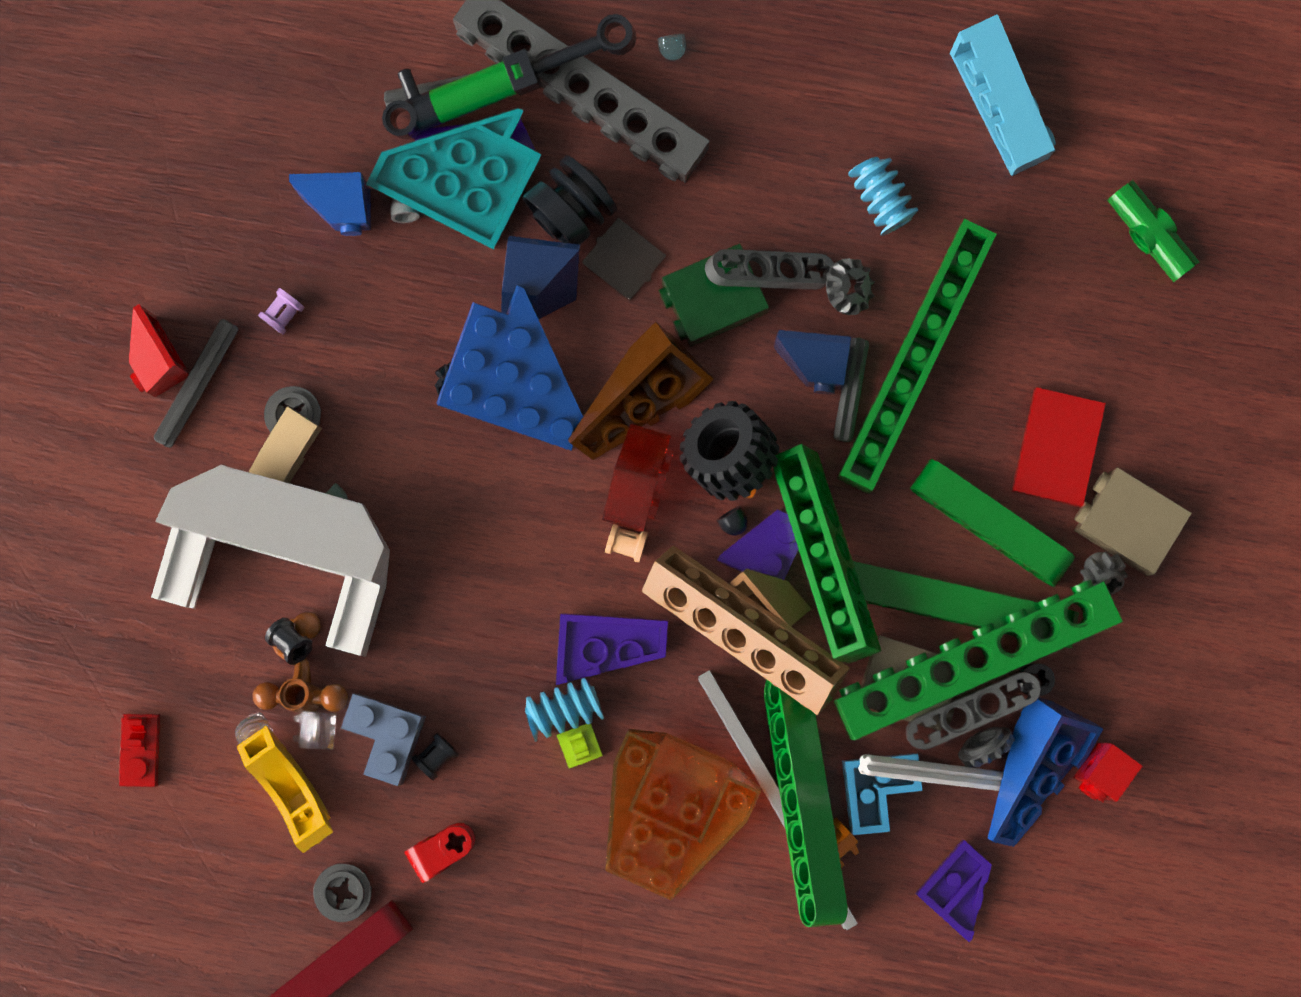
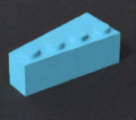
M998 14L960 31L950 51V55L1010 175L1018 174L1049 159L1055 151L1054 146L1056 142L1050 128L1044 125L1038 103L1031 94Z

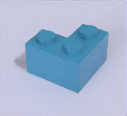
M915 753L883 756L919 761V756ZM860 759L842 760L850 832L853 835L890 832L886 795L922 791V782L868 776L861 774L858 769Z

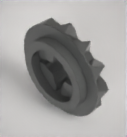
M841 259L831 267L827 276L826 291L829 301L838 312L845 315H856L862 310L868 309V301L875 297L871 292V286L875 283L869 277L871 268L863 266L861 260ZM849 280H856L854 285L855 292L848 293L851 287Z
M289 386L279 389L268 399L264 409V420L270 433L286 410L283 407L284 404L294 410L302 407L300 414L318 426L321 424V407L317 399L311 392L301 387Z
M987 728L966 740L958 753V757L965 767H980L985 763L990 764L993 760L1001 758L1003 753L1008 752L1015 739L1008 728Z
M335 864L325 869L317 878L313 891L314 901L318 910L326 918L336 922L352 921L362 915L370 904L372 886L366 873L353 864ZM349 878L348 890L357 898H345L340 907H337L339 903L338 894L334 890L329 889V887H341Z

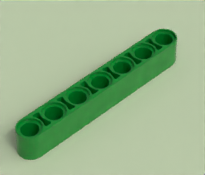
M853 561L866 603L975 628L992 623L994 629L1007 624L1005 616L1025 608L1027 614L1041 609L1038 602ZM1068 609V619L1072 623L1077 624L1079 612ZM1040 618L1034 623V632L1038 637L1045 639L1050 633L1048 622ZM1073 644L1067 646L1066 648H1072Z
M767 680L764 686V699L800 919L806 927L840 925L847 918L848 906L816 715Z

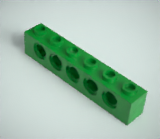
M800 444L775 455L778 458V463L773 469L833 659L851 664L881 652L880 643L818 452Z

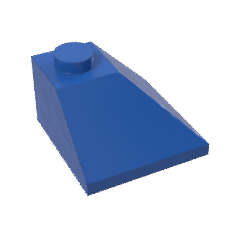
M361 172L289 174V182L298 195L335 231H340V234L344 236H358L362 234V230H371L370 187L366 185V180Z

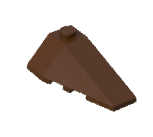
M655 322L626 352L568 441L590 459L594 460L630 438L631 432L647 423L649 426H652L660 421L659 416L674 407L680 410L688 405L714 378L676 338Z

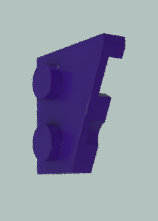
M776 510L720 554L717 561L740 572L750 569L784 580L798 551V545L788 514Z
M962 839L915 894L970 942L973 939V929L978 910L981 909L984 897L983 891L985 884L988 882L992 864Z

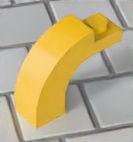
M267 726L237 746L245 768L272 798L286 822L295 845L302 853L333 833L328 821L331 817L318 793L289 751Z

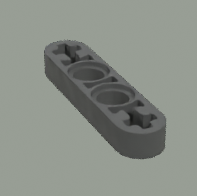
M722 249L707 260L705 272L711 282L720 286L817 290L826 286L827 276L834 262L827 255L819 253ZM749 261H755L761 266L762 277H756L749 271ZM722 262L723 267L732 269L725 274L724 268L718 267V263ZM781 262L788 263L793 268V278H787L782 274L780 270ZM816 266L817 271L823 272V276L820 278L819 272L809 270Z
M1030 673L1013 674L914 718L906 727V738L910 745L923 750L933 748L1032 704L1040 695V683ZM1019 679L1023 683H1030L1032 688L1027 691L1029 697L1025 699L1022 695H1015L1009 698L1013 705L1007 707L1006 696L999 687L1005 685V692H1009L1018 687L1017 680ZM986 693H993L999 699V708L993 714H986L980 708V699ZM956 707L962 709L966 714V723L959 729L951 728L946 721L948 711ZM938 714L940 725L947 734L941 737L940 730H936L928 735L929 741L927 743H924L922 739L915 740L913 734L918 731L917 724L922 723L924 727L937 724L932 717Z

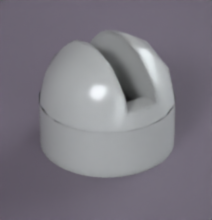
M393 199L390 208L392 221L409 223L419 219V211Z

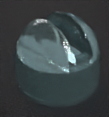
M685 34L668 35L657 39L659 51L665 59L676 61L684 55L686 49Z

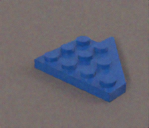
M516 285L507 313L472 302L436 402L437 405L572 451L573 445L570 444L568 439L583 418V415L525 289Z

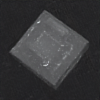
M302 711V715L295 716L294 721L301 722L300 735H293V740L299 743L300 748L333 749L336 713Z

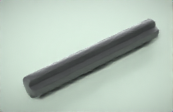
M224 319L219 321L154 434L156 442L168 448L174 445L237 335L239 328Z

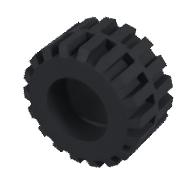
M728 401L725 406L720 402L716 403L711 410L709 408L702 411L703 415L699 418L695 417L691 421L693 424L691 428L686 429L683 434L686 439L680 443V450L683 452L680 455L681 463L685 466L686 472L711 496L714 495L720 500H724L727 497L730 501L737 500L739 495L746 498L751 495L753 489L758 491L763 487L761 483L765 478L770 479L773 474L770 471L771 468L777 466L778 458L775 455L779 453V445L776 443V435L753 410L743 403L739 405L736 401ZM737 444L729 455L722 458L730 447Z

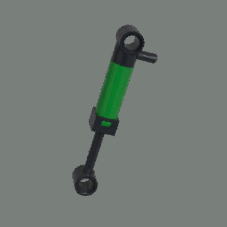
M618 14L608 15L599 23L596 36L536 60H533L531 53L523 49L503 57V61L422 94L419 93L411 69H403L398 72V77L407 100L393 101L387 105L383 111V125L394 136L406 140L414 139L425 130L516 94L522 96L542 88L543 85L539 73L600 49L614 55H624L635 46L637 39L636 31L624 16ZM618 26L625 28V38L621 42L615 44L609 42L608 35L611 29ZM408 111L411 117L410 123L406 128L399 129L396 123L397 117L400 113Z

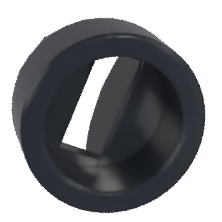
M741 506L731 509L716 520L724 532L733 536L742 534L748 525L747 515Z

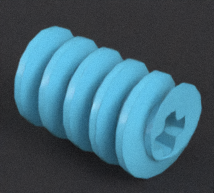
M873 157L855 166L849 171L848 175L852 178L859 177L854 186L857 190L866 189L861 195V200L863 202L873 201L867 211L869 214H879L875 218L874 224L877 227L886 226L880 234L884 236L911 221L918 208L906 209L905 205L911 200V195L899 196L898 193L905 187L904 182L892 183V180L899 172L897 170L886 172L885 168L892 162V159Z
M586 678L581 679V690L579 691L572 683H568L567 695H564L558 687L554 688L552 700L549 699L545 692H540L539 704H536L531 696L526 697L525 712L535 742L538 741V730L546 738L551 737L552 725L555 726L559 733L565 732V721H568L576 729L579 727L580 716L587 724L592 723L593 712H596L601 720L604 719L595 688L589 684Z

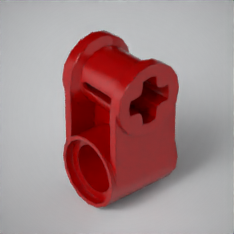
M455 823L434 836L431 835L404 851V854L421 883H424L466 856L475 845L476 835L469 825ZM452 832L456 836L463 834L466 840L462 844L463 849L459 845L453 847L450 844V840L454 837Z

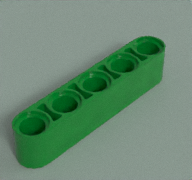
M930 459L910 487L911 491L1049 586H1057L1075 559V556L1066 548L936 460Z

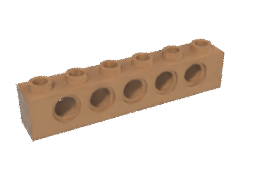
M674 545L654 561L641 592L816 715L835 697L850 667L841 661L833 659V656Z

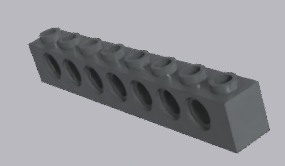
M466 0L453 18L457 30L456 35L470 46H474L476 43L484 48L486 56L495 63H500L503 61V57L513 54V48L519 43H527L531 46L529 53H531L533 60L568 47L500 0ZM490 24H498L502 27V30L497 35L491 36L484 33L485 28ZM584 56L559 65V70L554 74L539 73L543 85L542 88H544L542 92L546 97L557 104L563 101L572 107L571 112L581 121L589 123L591 120L602 127L601 133L611 141L617 143L621 140L631 147L629 151L643 162H647L648 159L660 166L659 172L671 181L675 182L679 179L686 183L709 150L708 139ZM577 81H583L589 85L587 91L582 94L572 92L570 87ZM611 100L618 107L612 113H604L599 109L600 104ZM633 120H642L647 125L646 129L640 133L630 131L627 126ZM663 139H670L676 144V147L671 152H662L656 145Z

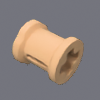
M613 523L605 553H620L633 557L634 562L639 563L648 532L642 531L639 534L619 527V524Z

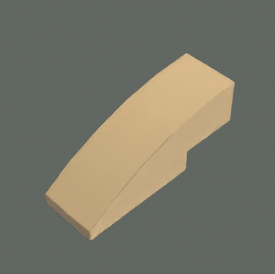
M287 406L261 448L249 473L290 483L304 462V455L322 428Z

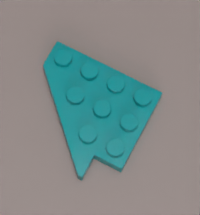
M516 108L382 151L366 185L494 249L541 154L510 138L523 113V110Z

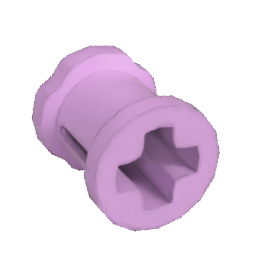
M279 288L276 291L278 296L265 312L258 314V317L284 335L286 332L285 326L297 311L302 312L305 307ZM284 305H287V307L280 314V316L278 318H275L277 314L280 312V310L284 307Z

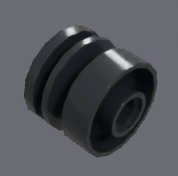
M566 155L560 160V165L568 176L553 167L549 172L557 187L553 189L546 183L538 181L523 196V200L533 212L532 216L536 222L554 240L581 245L591 236L583 220L587 217L593 223L601 226L605 220L597 207L605 214L612 216L617 211V206L600 179L587 167Z

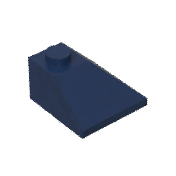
M509 236L502 284L501 312L507 313L516 285L525 289L538 320L575 301L578 288L580 245Z
M778 330L774 349L806 387H814V393L833 395L835 390L843 388L851 337Z

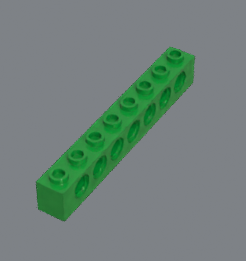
M964 219L959 226L837 477L838 480L867 494L873 491L997 235L996 233L967 219Z
M1089 579L1071 587L1073 592L1071 596L1060 599L1059 595L1055 594L1039 601L1038 604L1041 609L1027 614L1025 608L1005 616L1007 624L994 629L992 623L972 631L974 638L962 644L959 637L940 645L941 653L928 658L926 652L906 660L908 667L895 673L893 668L890 667L872 675L875 682L861 688L858 681L840 689L841 697L833 701L850 739L857 740L1123 622L1105 582L1094 585L1092 580ZM1071 604L1079 606L1083 612V618L1079 624L1072 623L1068 619L1067 610ZM1039 618L1047 621L1050 626V633L1045 639L1038 637L1034 632V623ZM1005 633L1012 634L1017 640V648L1011 654L1005 652L1000 644L1001 637ZM973 647L980 649L984 655V663L979 668L972 667L967 661L968 651ZM939 662L946 663L951 669V677L946 683H941L934 677V667ZM905 677H912L918 684V692L912 698L904 696L900 690V683ZM873 691L881 693L885 699V706L878 713L872 712L866 703L868 695Z

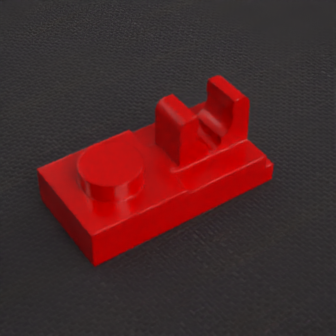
M123 714V718H121L119 786H158L160 714Z

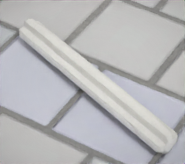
M867 754L860 757V765L858 767L861 774L868 776L999 791L1004 773L996 770Z

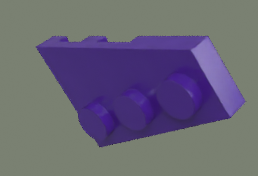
M561 613L556 685L666 657L668 620Z

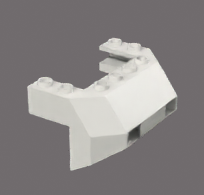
M224 465L217 466L170 489L155 521L172 529L151 598L195 609L215 541L345 576L325 646L366 657L386 589L390 550L365 505Z

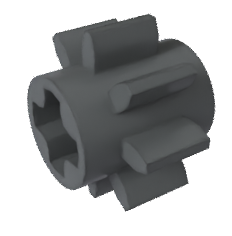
M1107 551L1094 553L1086 559L1084 569L1080 571L1084 577L1082 582L1089 579L1092 580L1094 585L1105 582L1110 595H1113L1122 589L1125 583L1124 578L1128 577L1124 570L1126 565L1118 554L1110 557Z

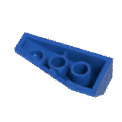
M1040 697L1032 704L1023 707L1021 716L1014 728L1013 737L1015 740L1008 752L988 839L995 843L1014 847L1042 814L1041 804L1053 792L1058 795L1065 785L1061 780L1073 766L1079 769L1087 760L1103 728L1053 701Z

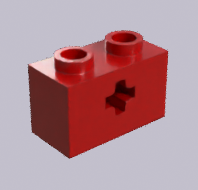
M1098 742L1073 778L1081 783L1078 789L1094 801L1099 800L1103 803L1106 799L1117 802L1140 771L1142 765L1115 745Z

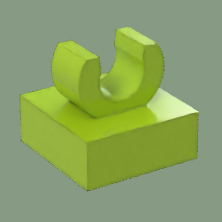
M584 724L576 729H571L557 735L569 769L603 756L592 724Z

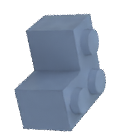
M352 694L341 729L375 740L363 775L396 786L403 785L426 716L361 694Z

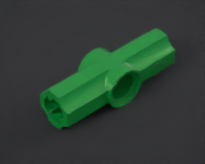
M1134 180L1124 185L1107 200L1130 228L1129 234L1136 246L1144 253L1151 254L1173 283L1199 263L1196 256L1177 235V226L1172 218L1163 209L1156 208Z

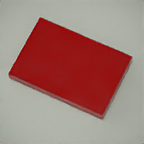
M1036 387L1032 396L1011 491L1081 508L1085 500L1106 403Z

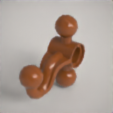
M304 612L300 613L295 619H290L294 623V629L301 636L313 639L320 632L321 622L314 613ZM274 646L275 653L284 660V654ZM307 658L294 665L293 679L284 682L280 689L274 683L264 682L260 683L252 694L253 702L262 710H270L281 704L285 709L302 715L313 714L321 705L327 711L337 712L342 710L349 700L348 692L340 684L327 685L323 690H319L318 687L311 684V671ZM304 689V700L297 705L296 696L300 690Z

